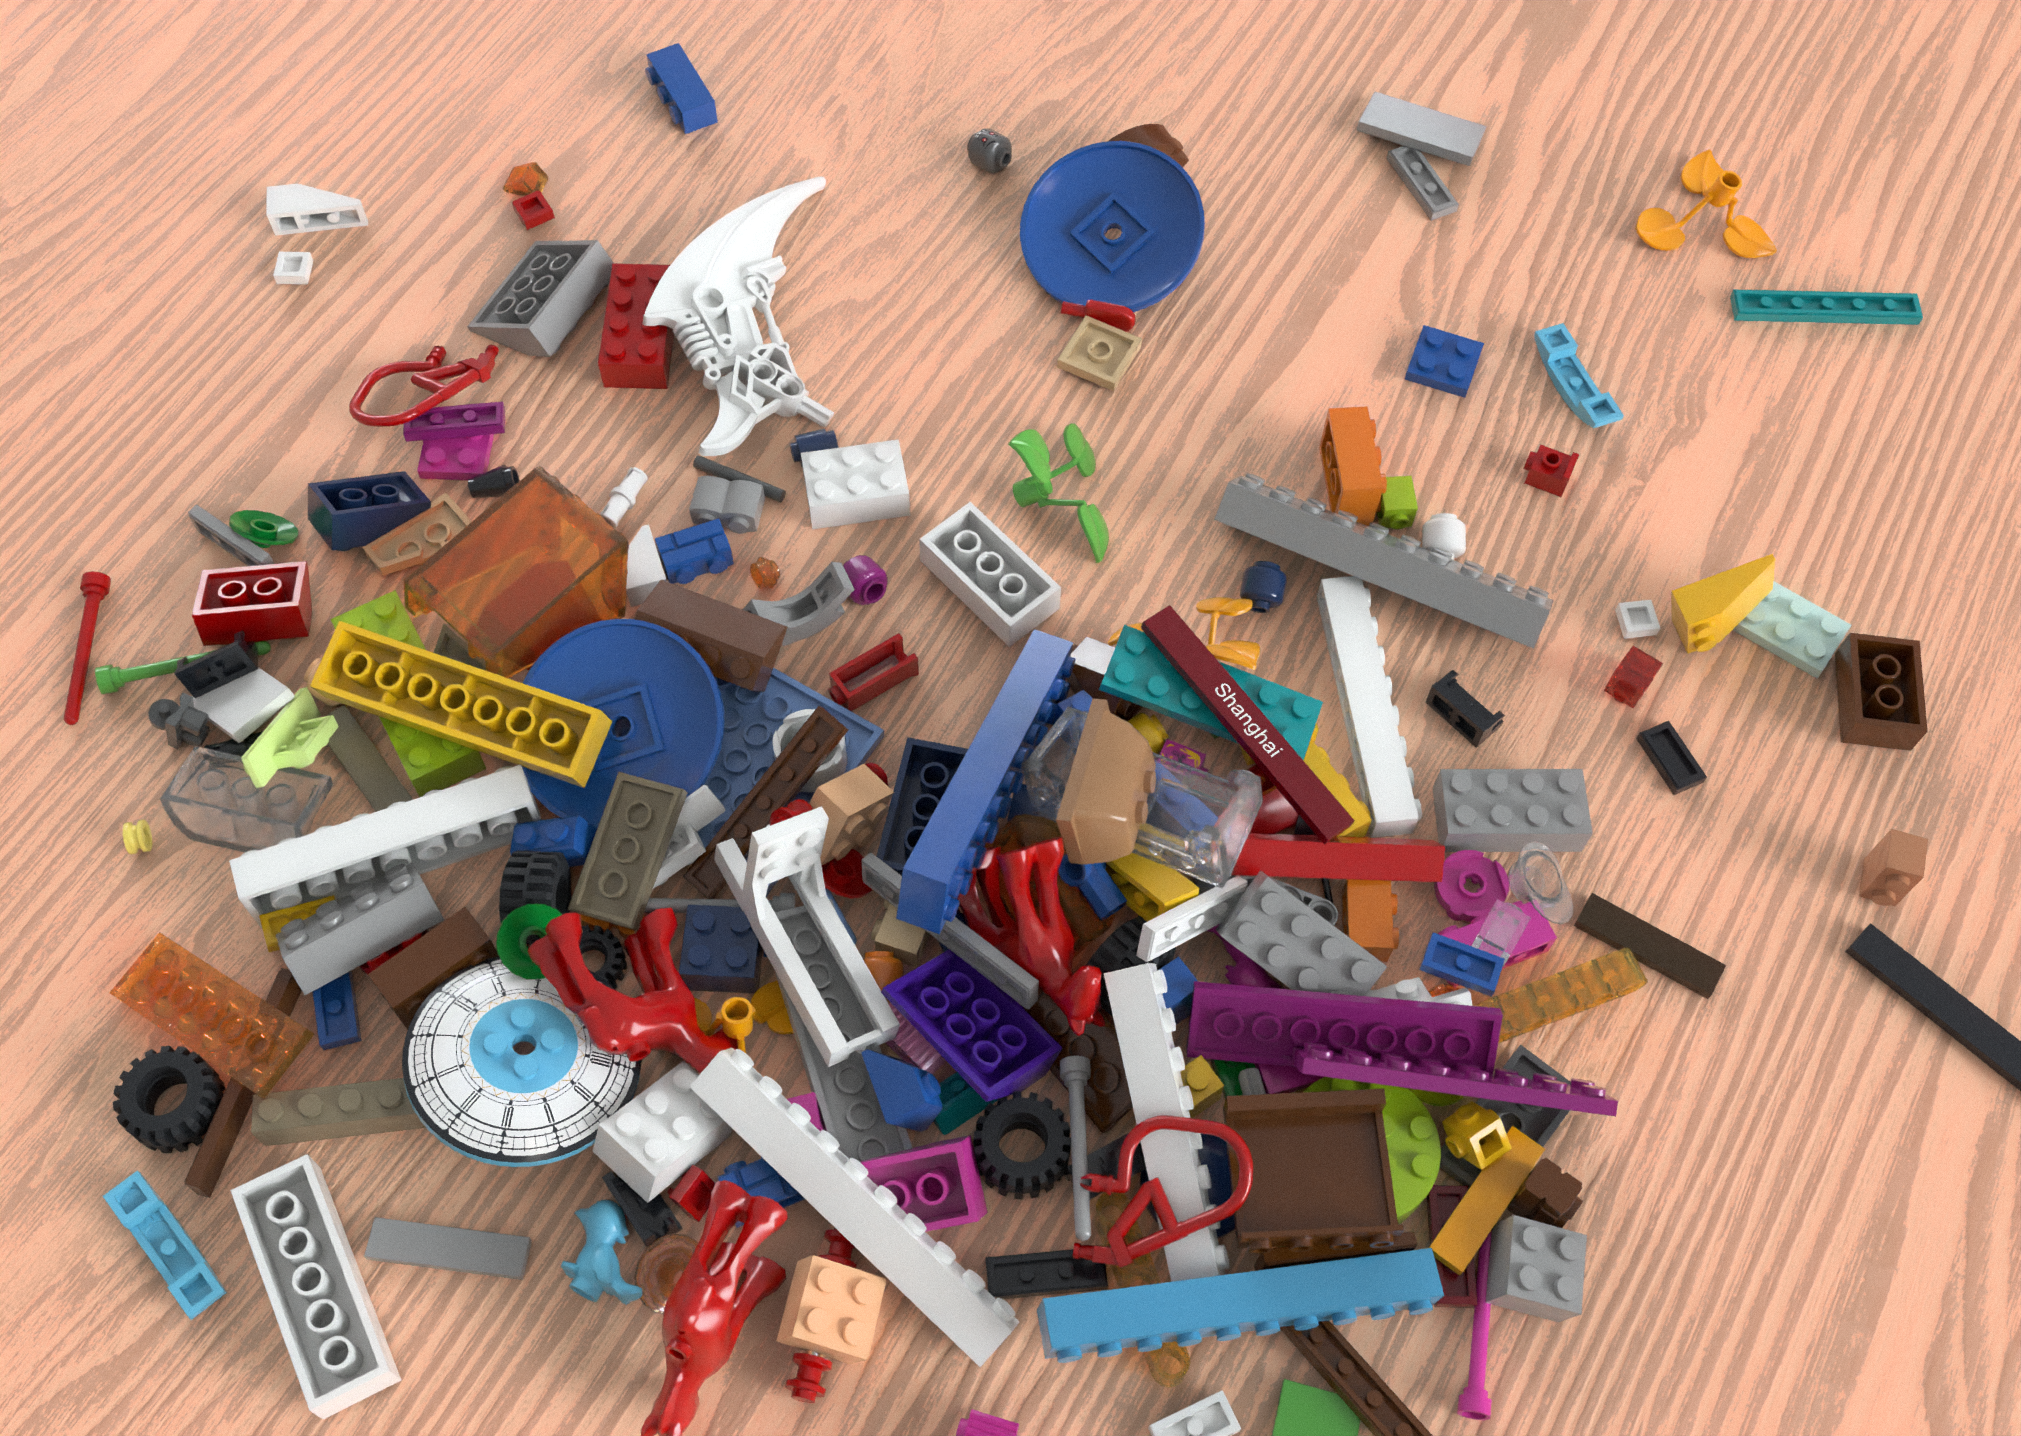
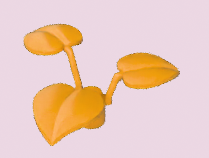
M1711 149L1693 157L1684 166L1680 176L1682 184L1688 191L1695 194L1702 193L1705 198L1679 222H1675L1672 214L1664 209L1649 208L1640 214L1635 227L1637 234L1646 244L1658 250L1671 251L1679 248L1685 241V235L1679 228L1685 225L1705 204L1709 202L1714 207L1729 205L1725 221L1729 227L1723 232V240L1733 253L1744 258H1759L1770 256L1777 252L1770 237L1754 220L1743 215H1738L1734 220L1732 219L1734 206L1738 202V199L1734 196L1741 188L1742 180L1733 171H1723L1716 162Z
M1214 597L1199 601L1196 604V610L1200 613L1212 614L1206 648L1218 660L1255 670L1260 654V645L1258 643L1243 640H1227L1219 645L1214 644L1217 619L1220 615L1238 616L1244 614L1252 608V600ZM1142 623L1127 625L1144 632L1141 629ZM1123 628L1117 630L1110 637L1108 645L1117 644Z
M778 980L759 988L754 993L751 1003L743 997L728 999L723 1004L721 1012L716 1014V1019L713 1023L712 1013L706 1003L694 998L697 1023L704 1034L712 1036L722 1024L724 1033L731 1038L737 1039L738 1049L745 1053V1037L753 1029V1020L758 1024L767 1022L769 1029L777 1034L794 1033Z

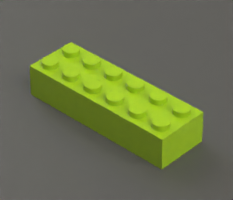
M396 590L330 619L335 629L339 621L426 650ZM379 717L419 797H423L432 790H443L487 769L477 750Z

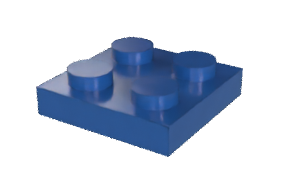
M1423 325L1405 375V380L1465 398L1484 343Z

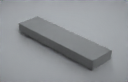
M375 1217L364 1257L367 1260L523 1280L532 1240L530 1237Z

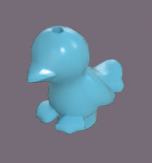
M605 1199L597 1201L589 1208H581L574 1213L584 1226L586 1244L579 1253L575 1263L563 1261L561 1264V1268L566 1275L573 1279L569 1287L580 1296L592 1302H597L603 1291L611 1296L615 1295L625 1305L642 1297V1288L626 1283L621 1277L619 1260L613 1249L616 1242L626 1244L624 1236L629 1234L622 1208L616 1202Z

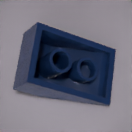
M405 471L308 483V520L332 551H348L354 547L366 546L431 508V501Z

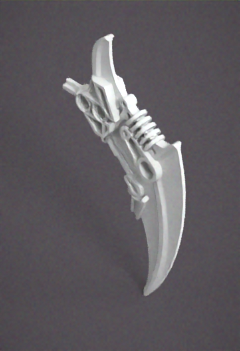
M824 177L804 180L764 194L716 221L678 255L660 279L651 296L643 317V325H664L672 328L693 369L696 371L704 370V387L709 390L716 389L718 394V418L709 435L700 444L698 453L701 456H718L733 451L747 438L755 424L773 413L783 417L796 416L800 413L822 427H827L834 415V412L808 397L809 391L805 389L803 381L797 376L789 355V344L784 342L770 309L771 297L775 291V282L785 275L786 266L782 262V257L772 258L776 239L792 212L809 196L825 188L826 180ZM753 307L759 312L764 313L772 343L763 345L752 310Z

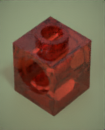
M1632 646L1612 674L1604 691L1610 694L1616 701L1627 704L1634 709L1653 682L1663 663L1637 647Z

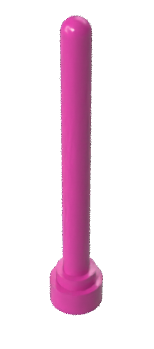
M1492 1230L1479 1248L1476 1280L1478 1305L1474 1307L1468 1387L1463 1388V1394L1458 1397L1457 1414L1475 1420H1488L1491 1418L1492 1400L1488 1398V1391L1484 1389L1491 1310V1304L1485 1303Z

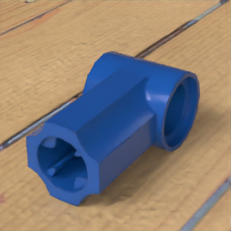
M1067 854L1064 855L1058 870L1061 879L1067 885L1076 886L1101 921L1109 918L1127 904V899L1106 872V862L1075 864L1069 862Z

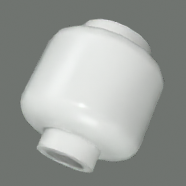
M1440 513L1432 515L1430 520L1424 523L1422 527V548L1432 551L1433 548L1442 549L1453 555L1452 560L1460 557L1466 550L1465 524L1458 520L1454 514Z

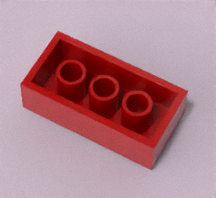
M612 263L598 360L605 388L668 389L674 340L673 329L664 325L645 326L642 322L651 296L670 265Z

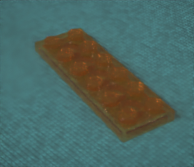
M160 932L109 992L263 1099H265L315 1035L297 1021Z

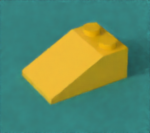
M1773 554L1671 591L1672 622L1687 654L1694 651L1705 652L1715 647L1773 590L1775 557Z

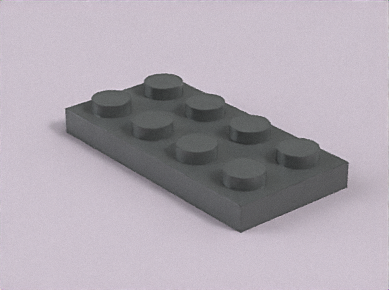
M1521 1044L1503 1067V1069L1517 1071L1519 1076L1527 1077L1528 1079H1533V1073L1555 1076L1557 1081L1571 1085L1568 1079ZM1479 1098L1476 1104L1486 1110H1493L1501 1118L1506 1134L1514 1126L1542 1147H1544L1570 1111ZM1446 1142L1442 1146L1440 1168L1461 1185L1468 1186L1469 1189L1481 1172V1169L1462 1157H1455L1448 1149Z

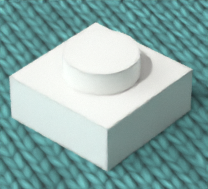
M279 251L273 274L276 283L308 285L313 265V258L310 252Z
M1652 600L1618 603L1615 612L1624 639L1658 634L1661 628Z

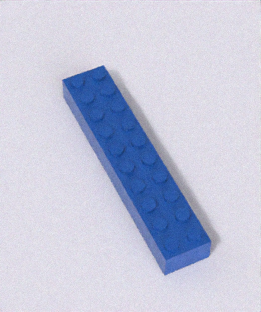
M1036 629L1033 630L903 868L896 919L940 934L946 920L949 922L954 920L960 903L957 899L960 894H967L973 879V874L971 873L973 867L977 869L981 867L986 854V848L984 847L986 842L993 843L999 828V822L997 821L999 817L1005 819L1012 802V798H1010L1011 793L1018 794L1024 779L1023 770L1029 771L1036 755V750L1034 749L1036 746L1042 747L1048 731L1047 723L1051 725L1054 723L1056 705L1068 696L1071 684L1066 682V677H1070L1076 658L1071 657L1073 642Z

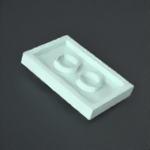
M1773 581V590L1733 631L1811 676L1818 678L1850 629L1851 624Z

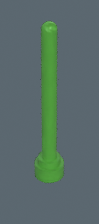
M267 641L254 642L258 647V656L267 654L271 649ZM213 651L194 654L185 657L188 658V663H190ZM184 657L121 669L119 666L113 667L111 664L96 667L95 676L101 694L117 692L127 682L175 673L177 661Z

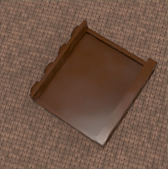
M1384 1088L1226 1097L1223 1106L1224 1124L1235 1130L1243 1138L1253 1160V1181L1250 1193L1245 1203L1234 1213L1237 1249L1248 1248L1249 1253L1263 1254L1271 1252L1273 1250L1272 1247L1288 1246L1289 1251L1303 1252L1313 1249V1245L1329 1244L1330 1249L1342 1250L1353 1247V1243L1369 1242L1370 1247L1382 1248L1392 1246L1394 1241L1399 1239L1404 1232V1225H1398L1382 1113L1386 1105ZM1226 1142L1231 1193L1233 1195L1238 1184L1239 1162L1234 1150Z

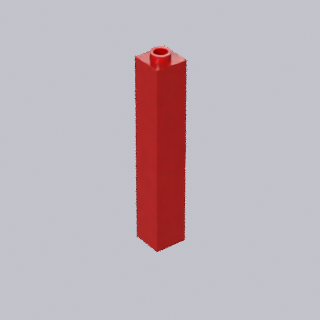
M1224 832L1222 842H1218L1216 847L1217 864H1220L1221 869L1228 875L1257 876L1262 871L1271 877L1442 882L1445 846L1434 840L1336 836L1324 845L1317 835Z

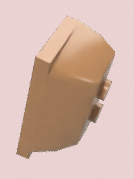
M1092 699L1056 818L1069 862L1075 864L1111 862L1131 854L1140 824H1145L1147 820L1148 804L1146 801L1148 794H1153L1156 786V762L1148 740L1129 722L1110 713L1108 702L1104 699Z

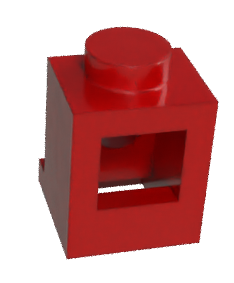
M1540 444L1537 453L1530 451L1523 469L1529 471L1524 484L1562 497L1579 454L1573 452L1572 456Z

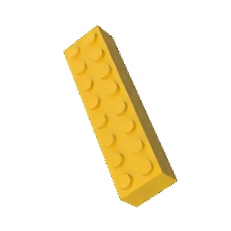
M339 621L310 684L311 688L328 699L517 765L521 764L522 767L583 788L587 784L612 724V721L599 709Z

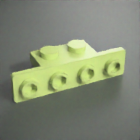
M307 687L300 688L296 692L295 697L285 705L242 756L245 772L250 776L256 788L264 787L278 769L292 766L295 769H300L312 764L315 761V756L322 747L329 743L330 737L339 727L333 715L321 717L319 709Z

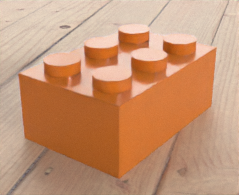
M1368 406L1329 408L1319 450L1330 511L1338 514L1339 510L1349 512L1358 517L1356 522L1369 526L1370 523H1373L1376 512H1380L1381 494L1386 493L1387 490L1386 475L1384 473L1381 474L1379 468L1382 458L1380 446H1375L1374 442L1376 437L1375 420L1370 419Z

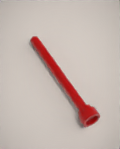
M90 571L82 575L80 590L86 599L64 712V722L68 725H75L79 720L100 601L110 591L111 578L101 572Z

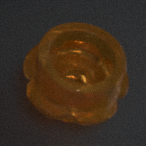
M759 557L757 562L750 566L751 577L758 588L763 589L768 586L770 589L774 588L777 584V579L780 577V571L773 560Z

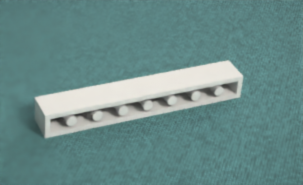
M1355 576L1321 579L1317 601L1362 802L1365 803L1371 814L1370 837L1412 834L1418 820H1421L1422 809L1419 799H1414L1412 791L1414 787L1413 770L1411 767L1406 766L1404 758L1407 754L1406 741L1404 736H1399L1397 728L1399 725V711L1396 705L1392 706L1390 699L1392 695V682L1389 675L1385 676L1383 669L1385 653L1383 647L1378 646L1376 640L1378 624L1376 617H1371L1369 610L1371 606L1369 588H1364L1362 579Z
M1147 963L1104 973L1137 1125L1148 1118L1161 1115L1190 1118L1189 1110L1194 1108L1193 1098L1189 1086H1183L1180 1071L1185 1070V1063L1180 1047H1174L1171 1032L1176 1031V1023L1172 1009H1166L1163 993L1167 992V983L1163 970H1157L1156 964ZM1164 1129L1154 1131L1140 1141L1149 1181L1159 1177L1178 1222H1183L1216 1207L1215 1204L1210 1205L1207 1189L1211 1188L1208 1167L1206 1164L1201 1165L1198 1149H1202L1200 1133ZM1157 1216L1158 1223H1159V1228H1160V1230H1161V1229H1163V1227H1162V1225H1161V1223H1160V1220H1159V1218H1158V1216ZM1220 1221L1164 1246L1171 1282L1226 1275L1225 1269H1229L1228 1253L1224 1244L1219 1245L1216 1229L1220 1228Z

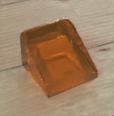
M536 162L515 166L507 178L503 190L520 196H526L538 190L542 192L548 181V176Z

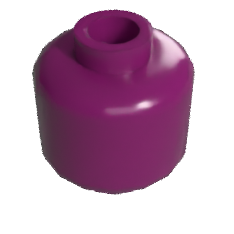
M858 555L844 563L843 567L854 587V591L848 596L853 602L859 605H869L878 602L884 596L888 585V577L885 571L872 558L866 555Z

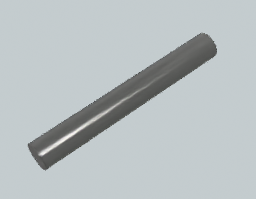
M697 455L693 462V467L729 481L746 480L763 485L765 496L780 503L785 498V490L700 455Z

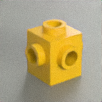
M1473 1101L1461 1106L1455 1113L1442 1121L1447 1134L1445 1142L1451 1153L1457 1158H1464L1481 1170L1512 1149L1501 1118L1493 1110H1486Z

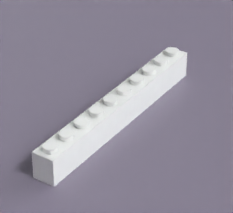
M732 1047L720 1051L689 1087L962 1351L981 1367L1018 1325L1019 1321L1014 1317L1015 1311L1005 1300L1001 1298L995 1299L985 1289V1282L977 1273L970 1269L966 1271L955 1261L956 1255L949 1246L941 1241L936 1243L925 1232L927 1228L917 1216L912 1213L907 1215L896 1204L897 1198L889 1189L882 1185L878 1187L867 1177L868 1171L862 1163L854 1158H847L838 1149L840 1145L830 1133L824 1130L820 1132L809 1121L811 1117L803 1107L796 1103L791 1104L781 1094L782 1088L776 1081L768 1076L763 1077L752 1067L754 1065L753 1060L740 1049L734 1050Z

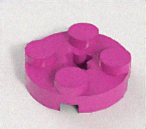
M1462 850L1451 854L1444 861L1442 882H1434V891L1438 902L1446 910L1448 917L1455 921L1464 920L1471 922L1477 916L1485 913H1490L1493 916L1502 909L1507 898L1509 880L1504 868L1496 860L1492 862L1490 859L1483 857L1484 853ZM1466 879H1471L1473 884L1480 885L1476 893H1471L1463 887Z

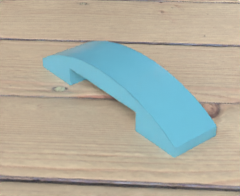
M1564 323L1535 331L1536 345L1548 375L1560 396L1575 415L1592 428L1622 420L1624 415L1610 393H1600L1575 353L1578 345Z
M138 1170L103 1195V1198L123 1226L130 1230L169 1285L167 1288L189 1319H194L227 1293L191 1237Z

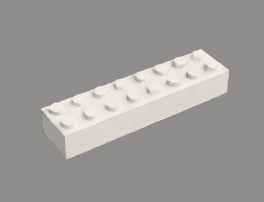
M521 764L514 767L505 766L496 770L495 773L480 778L465 779L459 785L444 790H432L423 797L408 802H396L386 809L371 814H359L350 821L335 826L320 827L314 833L299 838H287L280 841L277 845L262 850L247 851L241 857L229 860L238 899L262 928L259 918L261 914L290 908L333 895L338 902L350 896V892L358 885L365 882H371L372 884L382 879L390 868L399 864L408 865L413 862L418 873L423 874L511 844L514 826L517 823L539 821L542 819Z

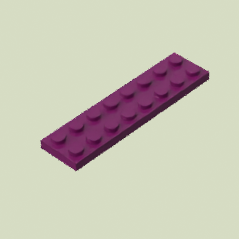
M1194 981L1186 1057L1197 1058L1202 1055L1204 1059L1296 1067L1291 1062L1293 1047L1304 1048V1042H1314L1327 1045L1328 1050L1342 1053L1343 1047L1365 1050V1055L1374 1058H1380L1381 1052L1394 1053L1404 1056V1060L1418 1064L1419 1058L1440 1060L1442 1065L1456 1069L1457 1063L1480 1066V1070L1493 1074L1503 1014L1500 1008Z
M1304 1042V1048L1293 1047L1291 1062L1302 1074L1615 1117L1617 1114L1618 1100L1607 1095L1605 1088L1595 1086V1082L1572 1078L1570 1085L1557 1081L1555 1076L1533 1073V1079H1528L1527 1077L1519 1076L1517 1071L1503 1068H1495V1073L1489 1074V1072L1480 1070V1066L1473 1064L1457 1063V1067L1454 1069L1442 1065L1440 1060L1419 1058L1417 1064L1404 1060V1056L1399 1054L1381 1052L1380 1058H1374L1365 1055V1050L1343 1047L1342 1053L1328 1050L1327 1045L1314 1042Z

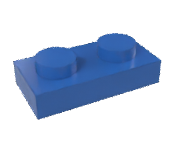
M1433 932L1419 970L1492 997L1505 959Z
M349 971L312 991L319 1045L323 1050L362 1041L353 975Z

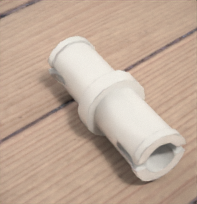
M631 467L620 485L612 489L609 494L610 500L597 516V520L602 526L608 529H616L625 512L632 509L636 503V495L648 480L647 475L642 470Z

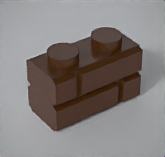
M1548 1158L1541 1159L1508 1204L1507 1210L1519 1217L1563 1228L1566 1222L1575 1215L1583 1200L1577 1197L1582 1190V1182L1567 1172L1562 1174V1168Z

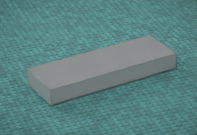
M1407 146L1388 151L1387 160L1431 221L1457 212L1458 202L1421 151Z
M197 504L188 512L191 521L199 533L247 566L275 564L269 553L234 532L232 528Z

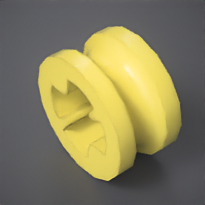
M139 820L137 825H133L132 822L124 823L123 840L129 854H137L139 849H142L143 852L151 851L152 834L146 820Z

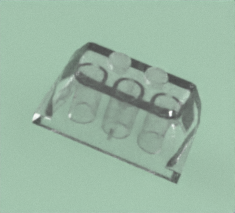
M195 746L160 800L163 809L173 824L189 839L247 852L277 845L280 841L287 838H299L310 834L315 815L333 787L331 776L287 767L278 769L264 787L256 788L250 776L245 772L242 756Z

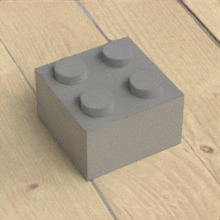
M1516 1215L1497 1222L1492 1228L1485 1303L1555 1322H1561L1581 1315L1587 1235Z

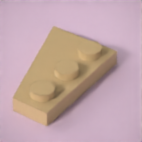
M445 493L431 502V508L366 546H362V549L380 573L387 575L486 543L482 532L451 497Z

